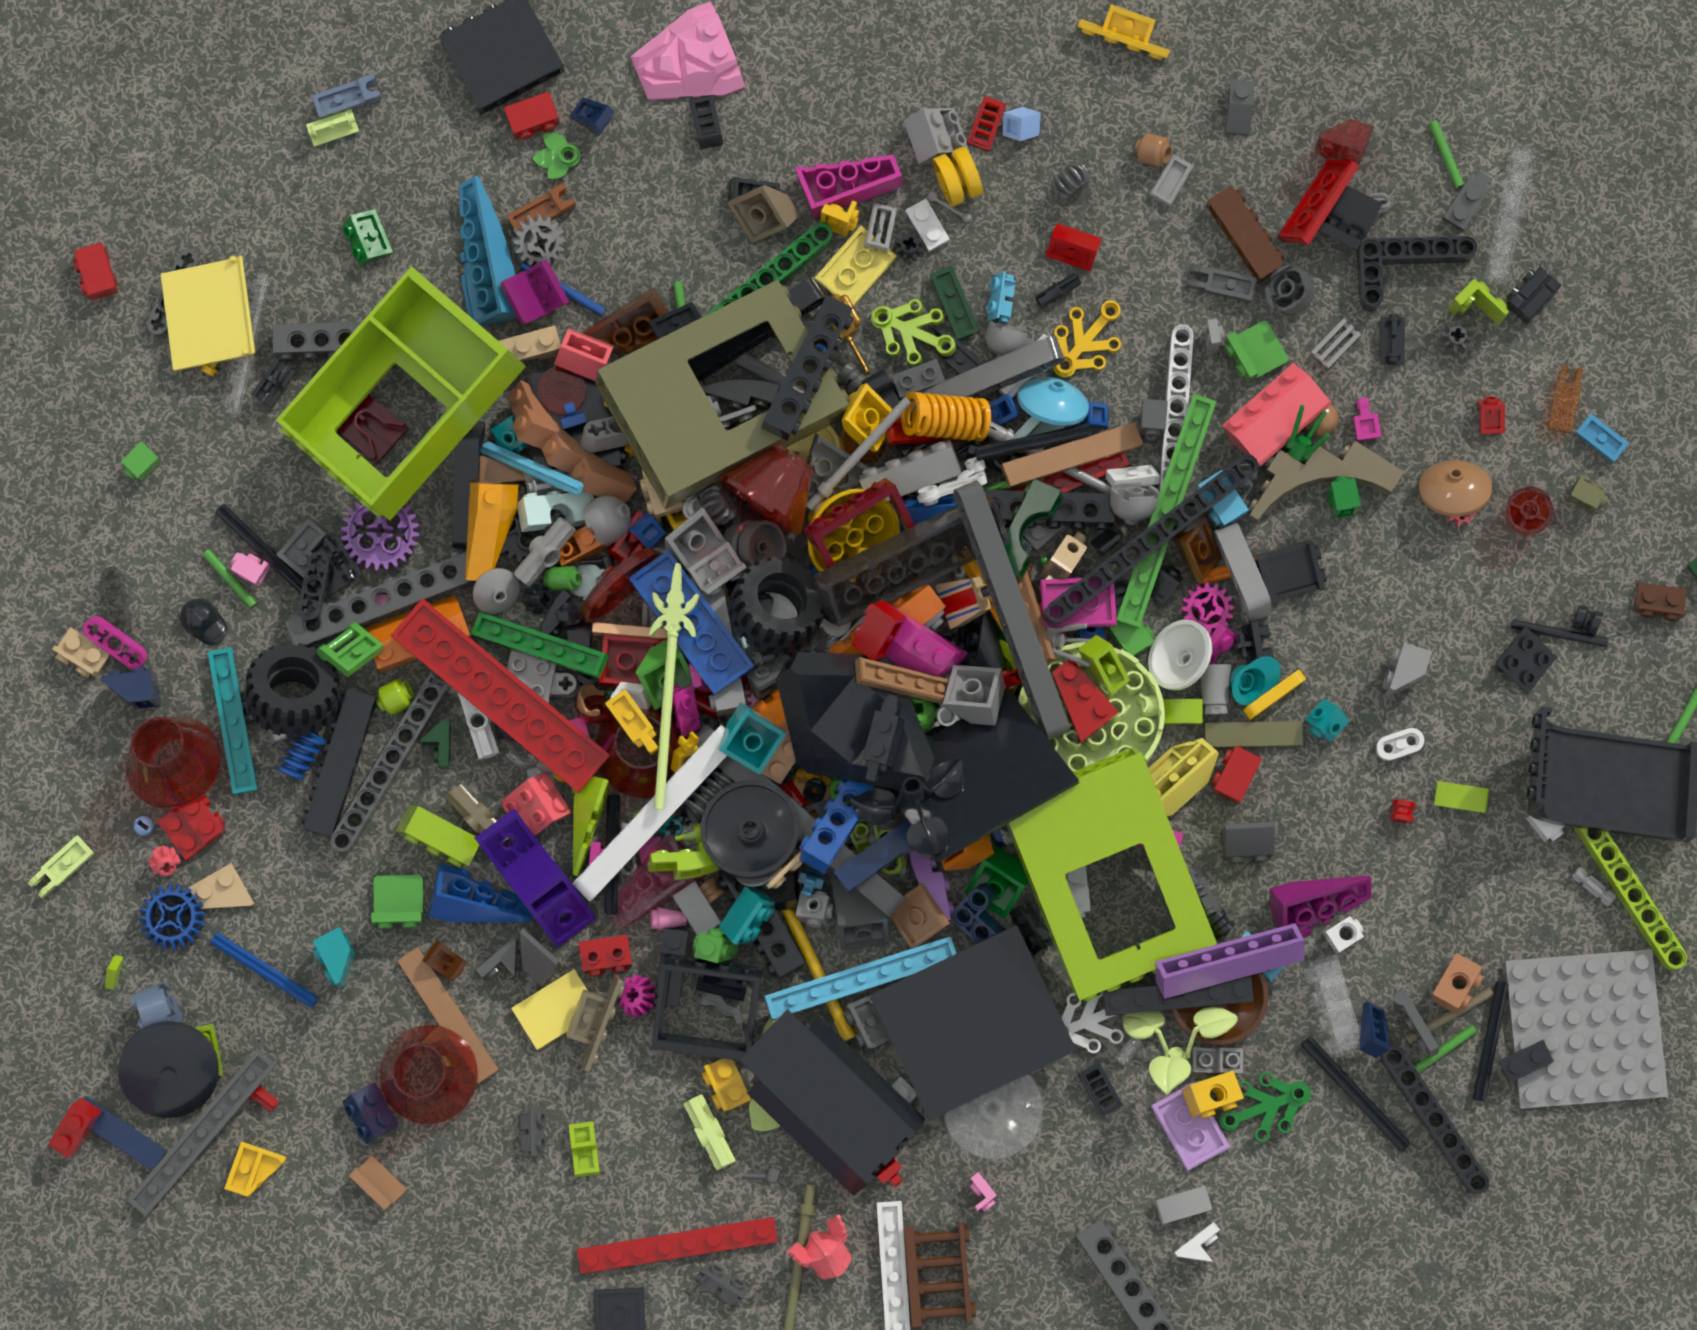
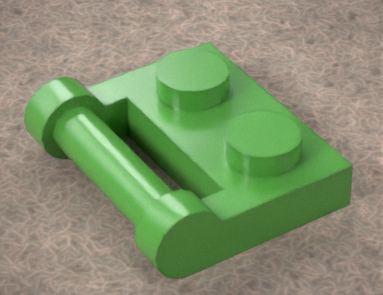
M353 622L347 626L345 632L329 644L320 646L317 649V653L322 660H327L345 676L349 677L383 651V644L359 624ZM356 638L337 653L334 652L350 639Z

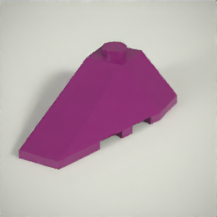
M1368 875L1296 881L1270 888V910L1276 928L1295 923L1302 937L1308 936L1312 933L1310 928L1320 922H1323L1324 925L1332 921L1330 917L1341 910L1348 912L1370 899L1371 877Z

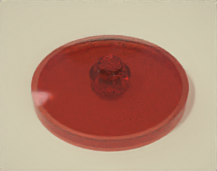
M647 547L631 554L615 566L606 568L602 572L600 580L585 598L579 614L586 622H593L609 613L636 590L629 581V577L658 558L659 555L651 547Z

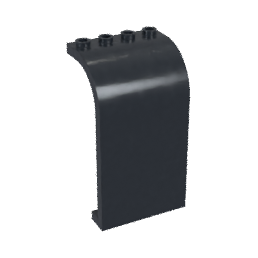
M1541 707L1533 714V737L1530 742V752L1532 753L1528 768L1530 781L1526 794L1528 800L1527 812L1531 817L1556 825L1689 843L1695 838L1697 820V742H1690L1688 745L1565 728L1547 721V717L1552 713V708Z

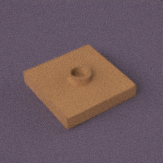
M923 883L905 894L906 899L890 916L911 949L919 947L950 924Z

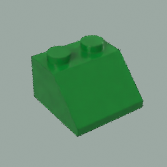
M994 845L992 847L994 854L982 861L964 893L968 895L981 883L992 885L995 889L996 897L988 909L1005 919L1029 881L1022 863ZM978 892V897L982 901H986L985 896Z

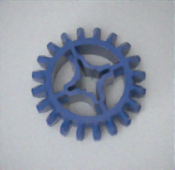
M168 884L167 892H165L164 888L159 886V895H156L153 891L149 893L153 897L152 901L144 898L143 902L148 905V908L141 907L139 909L146 916L139 917L138 921L147 923L140 929L142 932L150 930L145 938L147 940L154 938V946H158L162 941V949L167 950L169 943H171L172 950H177V943L179 942L182 948H186L185 939H188L191 943L195 942L191 936L193 932L198 936L201 935V932L196 929L197 925L205 926L203 921L198 920V918L206 916L205 912H198L204 905L202 902L195 904L199 898L197 894L189 898L192 891L190 888L185 889L182 893V885L178 884L174 891L173 885ZM174 897L181 898L185 902L175 907H169L163 900ZM158 906L162 916L154 927L153 914ZM190 907L191 921L188 928H186L182 918ZM165 908L169 912L178 914L175 917H177L176 921L179 923V926L171 920L167 921V918L169 917L167 916L168 913L166 912ZM169 927H175L181 934L167 937L159 933Z

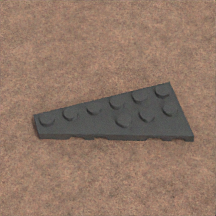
M816 432L784 534L786 541L784 558H789L790 562L795 564L796 562L803 564L802 567L806 570L813 563L809 555L808 538L803 528L809 525L808 515L812 511L806 506V503L817 493V488L821 483H826L850 457L848 453ZM858 461L833 488L834 492L829 498L843 491L862 489L859 476L863 475L862 472L869 469V467Z

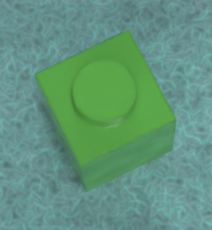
M141 441L121 461L125 467L122 471L132 481L137 478L142 482L161 463V460Z

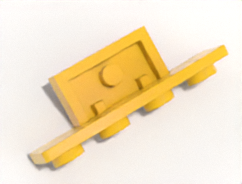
M1112 4L1103 26L1083 19L1078 23V27L1082 28L1081 31L1091 36H1095V33L1105 36L1104 40L1110 43L1117 44L1118 41L1125 43L1128 49L1140 52V49L1148 51L1149 56L1162 60L1163 57L1168 58L1170 53L1168 49L1148 43L1156 22L1155 19Z

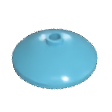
M1050 377L1034 378L1022 384L1018 391L1017 399L1022 409L1030 416L1045 423L1061 426L1074 425L1083 421L1089 411V403L1084 394L1072 384L1061 379Z

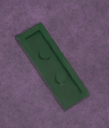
M953 266L930 274L931 281L955 338L960 341L978 334L979 328Z

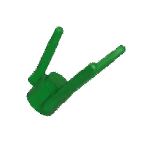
M1300 405L1291 437L1286 444V447L1289 448L1288 454L1298 461L1309 460L1311 455L1330 437V434H1325L1311 447L1312 442L1310 439L1327 413L1325 410L1321 412L1306 436L1296 438L1305 408L1304 405Z

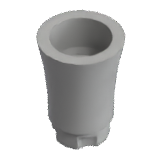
M1208 665L1200 677L1205 715L1227 714L1232 665Z

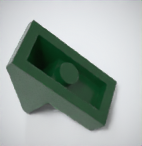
M444 718L420 740L421 745H439V748L434 749V763H438L440 769L450 770L451 720L450 718Z

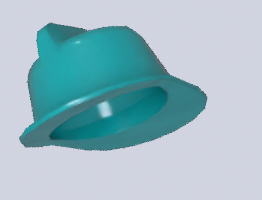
M1267 656L1260 657L1248 665H1240L1235 668L1230 676L1229 690L1232 691L1236 702L1242 705H1250L1275 687L1281 675L1280 664L1276 659Z

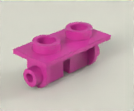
M674 685L672 701L673 706H675L676 727L680 730L681 736L686 737L690 732L701 728L693 685H689L684 689L680 685Z

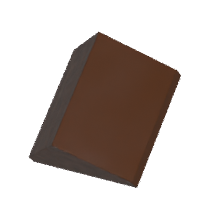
M1205 516L1198 518L1173 538L1187 573L1198 584L1203 583L1221 559V554Z

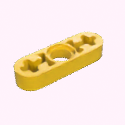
M1297 670L1247 706L1243 712L1249 720H1252L1307 679L1300 670Z

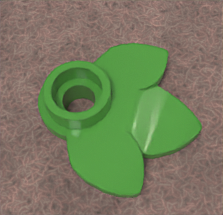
M546 133L543 135L547 148L535 154L533 161L538 166L548 169V179H560L566 175L569 168L579 163L581 154L575 145L567 143L564 136L557 133ZM566 153L573 154V158L570 160L565 159L564 156Z

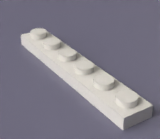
M902 1201L878 1202L877 1217L885 1330H910Z

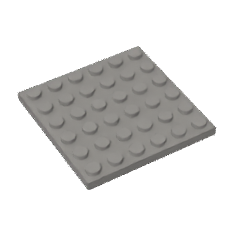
M1652 949L1504 962L1506 982L1509 983L1507 994L1513 1052L1516 1053L1544 1040L1554 1060L1553 1063L1516 1080L1519 1109L1668 1097Z

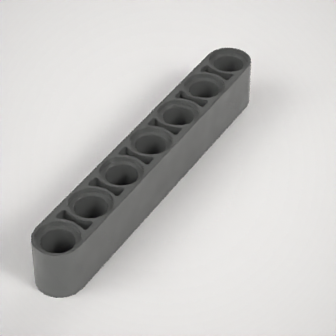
M1049 336L922 390L919 393L973 397L974 399L982 398L1062 363L1065 358L1057 337ZM913 405L912 410H911L910 418L912 417V411H913L914 405Z

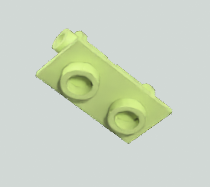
M352 109L306 124L314 147L359 132Z

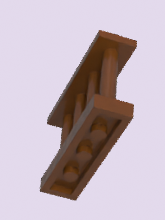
M958 1222L957 1231L920 1234L919 1231H914V1226L904 1227L911 1327H922V1322L926 1321V1319L966 1316V1323H972V1318L976 1317L975 1302L970 1303L965 1242H970L969 1227H964V1222ZM959 1240V1256L922 1259L921 1256H916L915 1246H920L921 1243ZM960 1265L962 1267V1281L923 1284V1281H918V1271H922L923 1268ZM964 1291L965 1306L925 1309V1306L920 1307V1296H924L926 1293Z

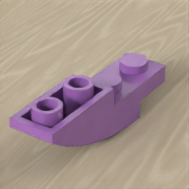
M910 852L909 858L917 884L923 883L950 922V916H953L954 908L953 902L947 901L946 892L950 891L948 877H943L942 871L932 872V869H936V861L933 856L926 859L920 852Z

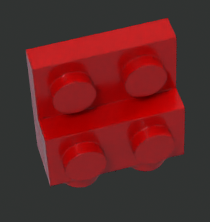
M196 791L176 804L173 810L157 821L186 861L226 832L223 828L226 822L218 812L215 814L211 812L208 808L211 802L205 794L201 793L199 795Z

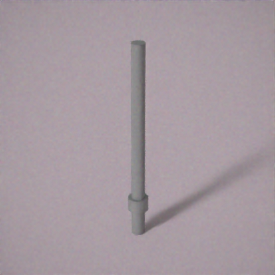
M906 397L894 407L828 481L821 483L817 488V493L806 503L810 510L813 511L825 497L829 498L834 492L833 488L911 405V402Z

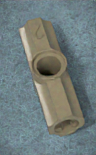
M461 784L455 787L446 797V800L463 816L462 819L477 834L482 833L496 822L495 816L483 803L478 802ZM511 837L506 838L502 844L508 843Z

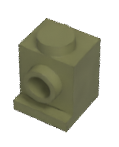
M1581 474L1567 500L1594 513L1597 508L1602 509L1608 496L1605 495V491L1601 490L1599 484L1593 481H1584L1586 476Z

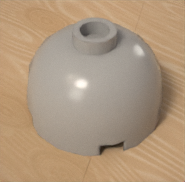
M989 321L986 342L989 349L997 354V359L1032 344L1035 334L1032 332L1024 333L1022 332L1023 329L999 322L995 324L993 321Z
M1138 482L1116 483L1115 488L1111 486L1110 505L1114 514L1124 519L1125 523L1132 525L1148 519L1157 508L1159 499L1157 488L1148 485V489L1140 488L1141 483Z
M600 496L591 500L584 508L586 526L588 529L592 527L596 533L593 537L601 544L609 546L617 542L629 531L631 524L630 509L616 496Z

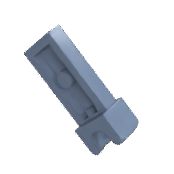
M370 74L358 78L356 81L312 95L320 120L350 109L381 101L380 91H368L369 87L376 84L375 76Z

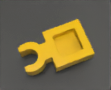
M690 732L687 740L683 736H680L678 739L680 747L674 750L671 769L675 773L699 748L697 746L699 738L693 732Z

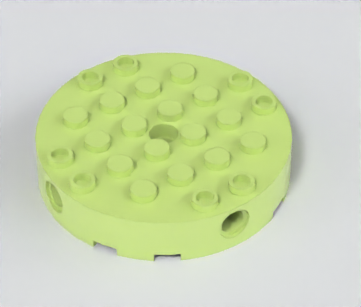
M1086 642L1063 646V648H1058V650L1082 659L1077 649ZM1114 648L1130 681L1112 695L1107 692L1086 666L1076 663L1118 711L1116 717L1082 744L1079 743L1066 706L1056 687L1070 726V732L1053 738L1049 742L1072 772L1132 747H1136L1142 752L1145 762L1148 764L1157 748L1165 720L1164 702L1160 688L1151 672H1148L1136 657L1123 649ZM1054 655L1056 660L1047 664L1050 673L1052 674L1067 659ZM1022 686L1018 701L1037 725L1024 687Z

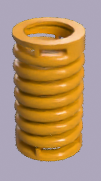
M910 392L906 395V398L911 402V405L901 414V425L906 435L912 436L915 434L916 436L924 435L925 437L933 436L945 439L958 438L959 440L966 439L968 441L975 440L981 442L989 432L991 410L988 401L984 398L974 399L973 397L923 394L919 392ZM913 405H914V408H913V411H912V417H911V421H910V414H911L912 407H913ZM982 413H983V418H984V420H983V427H982V430H981V425H982Z

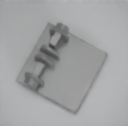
M510 651L507 669L549 704L556 664L523 653Z

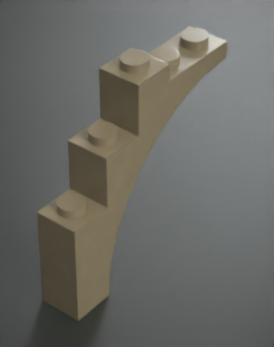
M1356 441L1351 447L1346 445L1339 456L1343 460L1319 447L1309 460L1305 459L1302 461L1305 465L1280 450L1277 455L1271 456L1265 464L1268 468L1265 475L1272 478V481L1266 480L1260 490L1263 492L1260 500L1254 499L1249 506L1248 512L1251 514L1248 520L1256 524L1272 505L1299 488L1315 483L1334 481V478L1348 476V479L1355 478L1357 484L1371 487L1389 496L1404 471Z

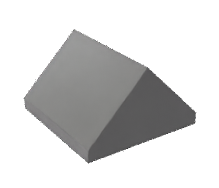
M700 508L665 538V547L686 570L689 565L722 544L725 539L705 509Z

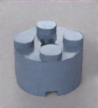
M161 982L138 991L134 996L130 997L133 1008L138 1010L140 1019H138L140 1029L158 1022L182 1021L174 995L170 996L167 993L170 987L166 982Z

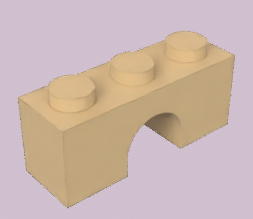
M556 326L499 341L521 362L538 358L541 361L556 357L561 347Z

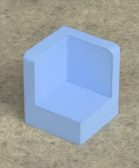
M1025 107L1004 112L1002 135L1018 141L1038 136L1041 113Z

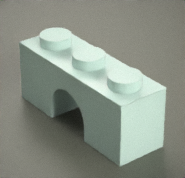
M552 491L543 496H538V493L524 495L517 503L521 532L545 530L551 524L550 511L552 510L561 512L565 516L566 521L573 527L586 526L584 508L594 499L593 494L583 491L578 496H575L571 493L561 494V491Z

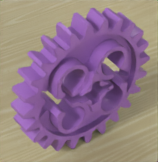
M354 502L356 510H347L351 518H343V522L348 526L341 527V532L347 534L341 537L342 542H349L344 549L345 551L352 550L349 555L350 559L358 557V566L365 562L366 570H369L374 565L376 572H379L380 566H384L386 572H389V565L391 564L398 569L397 561L399 560L406 564L405 555L413 556L410 547L418 548V544L413 539L420 538V534L414 532V530L420 528L419 524L412 523L417 519L416 514L408 515L412 510L411 507L408 506L404 509L402 507L394 516L400 519V523L397 525L400 532L409 527L404 533L407 543L401 537H397V548L389 551L385 548V545L388 541L394 540L393 534H389L394 533V528L387 525L388 519L383 515L381 518H378L364 505ZM367 515H373L376 517V520L373 524L367 525V529L370 532H367L366 535L374 543L371 548L365 549L361 547V542L364 540L362 534H358L352 539L357 532L353 523L364 529L363 519ZM379 528H383L385 532L382 533L381 537H377L375 533L379 532Z

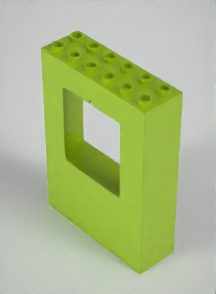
M411 266L276 421L283 426L280 429L282 433L294 441L312 460L343 485L362 505L373 512L378 518H381L383 515L388 520H391L526 366ZM397 364L446 406L447 411L391 475L385 477L346 443L336 431L387 372Z
M1136 747L1073 771L1074 775L1079 779V784L1006 824L1071 989L1079 1001L1082 999L1084 1001L1093 1000L1098 997L1097 993L1107 990V992L1117 990L1121 987L1120 984L1126 981H1130V983L1139 981L1144 978L1143 974L1150 971L1156 973L1155 961L1217 944L1143 754ZM1141 843L1144 846L1175 928L1139 943V949L1134 945L1105 958L1098 959L1065 875L1073 870Z

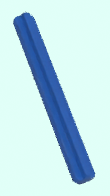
M216 933L211 939L210 943L308 1007H313L318 999L316 995L220 933Z

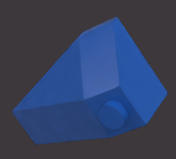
M439 863L430 898L429 917L449 922L531 921L532 914L516 894L508 890L499 892L490 886L491 882L485 879L480 883L470 878V872L464 869Z

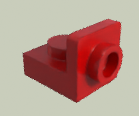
M1494 396L1478 400L1480 434L1505 433V404L1503 401L1498 400V397Z

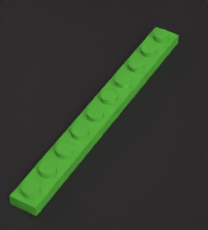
M1193 394L1159 493L1157 508L1151 516L1148 527L1183 501L1217 401ZM1166 520L1164 525L1167 530L1173 531L1175 523L1171 520ZM1146 535L1145 540L1149 545L1154 546L1157 544L1156 537ZM1169 541L1134 567L1116 619L1117 622L1137 629L1140 628Z

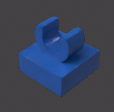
M573 402L563 404L567 416L560 418L563 429L587 422L584 411L576 413Z

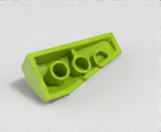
M592 776L579 793L572 788L571 793L575 794L573 823V876L575 878H578L581 874L611 788L609 780Z

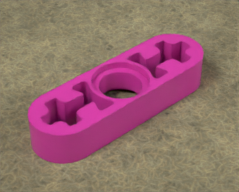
M93 616L85 622L83 626L84 635L128 668H140L147 661V652L141 645L102 617ZM95 624L99 626L96 633L92 631ZM106 631L109 632V634L103 640L101 637L105 635L104 633ZM110 637L118 638L121 642V647L118 649L113 648L109 642ZM127 646L129 647L125 654L121 653ZM134 653L139 655L136 661L132 660Z

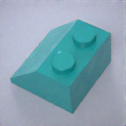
M740 702L727 722L718 750L760 775L787 733L775 722Z

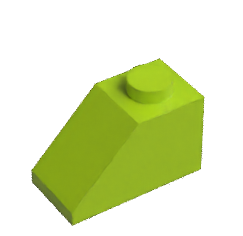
M1095 635L1077 649L1082 659L1091 663L1087 668L1109 694H1114L1130 681L1112 644Z

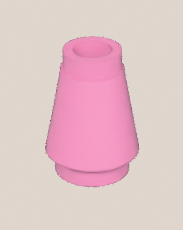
M657 907L656 910H651L650 912L651 929H657V932L663 931L664 928L673 929L686 926L687 918L681 911Z

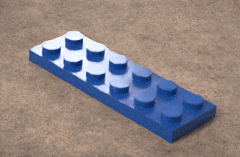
M669 550L629 577V581L656 618L662 616L663 613L655 606L652 593H657L659 598L665 603L664 607H668L666 598L671 590L675 564L678 563ZM681 567L682 593L685 601L682 604V609L685 608L686 603L695 594L699 595V599L695 608L685 615L693 623L696 637H692L684 627V622H681L680 626L682 629L678 632L677 646L712 694L716 696L755 667ZM666 621L663 622V627L667 625Z

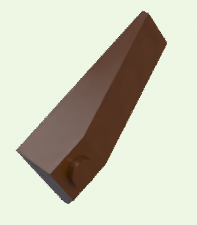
M652 288L581 333L613 345L611 354L631 352L657 340L649 326V321L668 313V310L655 288Z

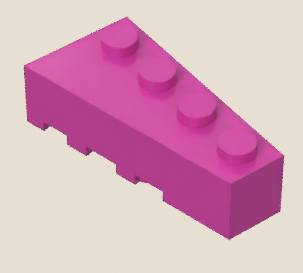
M894 155L865 158L862 161L849 162V160L841 161L840 164L832 165L818 164L815 165L816 167L804 168V166L795 167L798 183L813 220L821 217L824 204L830 206L831 204H836L844 209L849 207L852 201L860 203L903 187L902 175Z

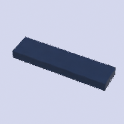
M907 820L833 872L834 877L847 893H850L911 849L907 841V832L911 825Z
M85 1096L83 1098L102 1111L92 1131L150 1170H153L163 1159L168 1150L89 1097Z

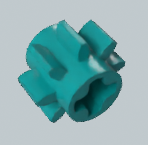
M671 815L670 819L663 823L664 827L658 829V833H665L664 843L671 839L673 844L676 845L675 836L683 835L682 832L688 830V826L681 825L683 821L682 816L676 820ZM670 824H675L677 828H680V830H676V835H671L670 831H666V829L670 828Z

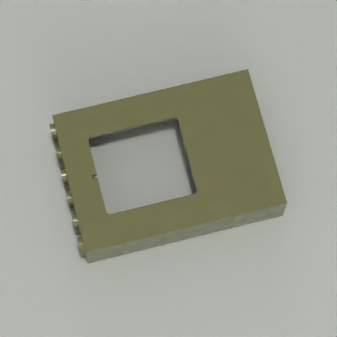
M779 280L597 370L595 385L664 509L838 422L843 418L848 409L849 397L844 389L840 390L836 383L838 378L834 370L830 368L827 372L822 371L819 379L823 380L817 393H811L808 399L812 401L806 415L801 413L798 421L802 422L796 435H790L788 441L761 428L768 411L731 430H725L691 370L688 360L764 322L769 323L786 355L792 354L788 358L791 364L793 363L810 328L808 326L805 327L802 323V314L797 306L793 307L789 300L791 296L785 285L781 286ZM814 345L816 351L823 352L820 347L817 348ZM812 365L803 366L806 372H815V368ZM791 407L782 408L784 414H794V410Z

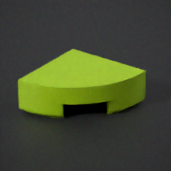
M113 956L107 968L105 988L115 989L123 963L122 956Z

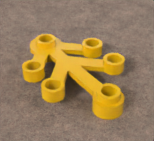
M1113 300L1106 301L1101 307V316L1085 334H1083L1082 325L1083 310L1079 307H1074L1070 310L1069 318L1073 323L1075 346L1068 353L1066 341L1069 333L1068 328L1064 325L1057 326L1054 330V336L1057 337L1065 358L1063 362L1068 363L1069 368L1063 370L1060 364L1054 366L1053 370L1056 375L1067 378L1072 376L1078 369L1089 368L1101 371L1106 365V360L1103 356L1096 355L1093 359L1077 358L1082 352L1108 350L1111 353H1116L1120 350L1121 341L1116 337H1111L1108 340L1092 341L1108 321H1114L1119 317L1120 306L1117 302ZM1112 308L1115 314L1109 316L1106 314V310ZM1074 311L1080 312L1081 317L1075 319L1073 318L1072 313ZM1063 329L1066 334L1060 337L1057 335V331ZM1115 341L1118 343V347L1112 349L1109 343ZM1096 359L1102 360L1103 365L1097 367L1095 366L1094 361Z

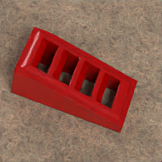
M987 96L983 97L967 144L990 151L1006 109V103ZM989 107L998 111V113L992 112L985 108ZM984 115L989 118L995 119V122L993 123L991 121L982 119V116ZM982 125L991 128L992 131L989 132L978 127ZM979 134L988 137V142L976 138L975 135Z

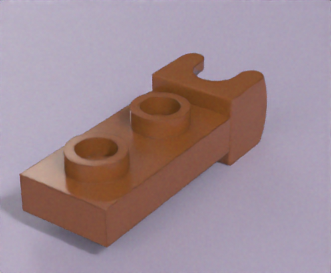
M560 184L543 196L507 215V219L513 229L520 230L519 221L528 222V215L535 219L536 213H539L542 219L545 215H548L553 220L574 209L576 203L574 199L566 201L560 199L567 192L565 184Z

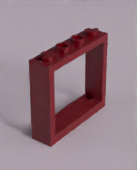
M886 478L878 483L874 482L865 491L854 494L849 501L833 507L828 514L814 519L812 524L803 528L838 601L846 607L855 604L929 557L896 485ZM889 496L911 545L845 586L822 537Z

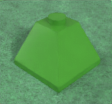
M667 640L650 648L636 671L654 710L662 707ZM677 646L674 685H680L684 689L693 684L689 667Z

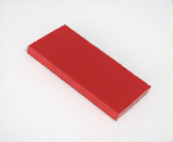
M1327 159L1280 231L1278 238L1287 243L1309 245L1359 165L1354 161Z

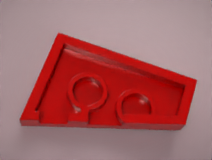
M1067 660L1052 672L1051 675L1066 706L1069 719L1075 728L1080 744L1118 715L1115 707L1075 662Z

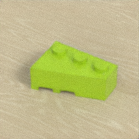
M408 805L395 830L404 835V839L415 845L420 843L426 846V851L438 857L440 854L448 857L447 862L458 868L461 865L469 866L479 847L475 840L476 836L419 806Z

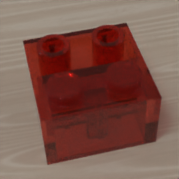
M1349 119L1320 133L1314 151H1317L1324 158L1331 159L1335 157L1345 161H1354L1357 165H1360L1374 126Z

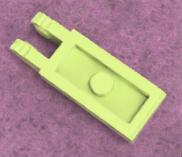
M77 835L41 867V870L30 879L28 884L33 888L47 875L51 882L43 887L38 894L43 899L56 886L59 887L95 853Z

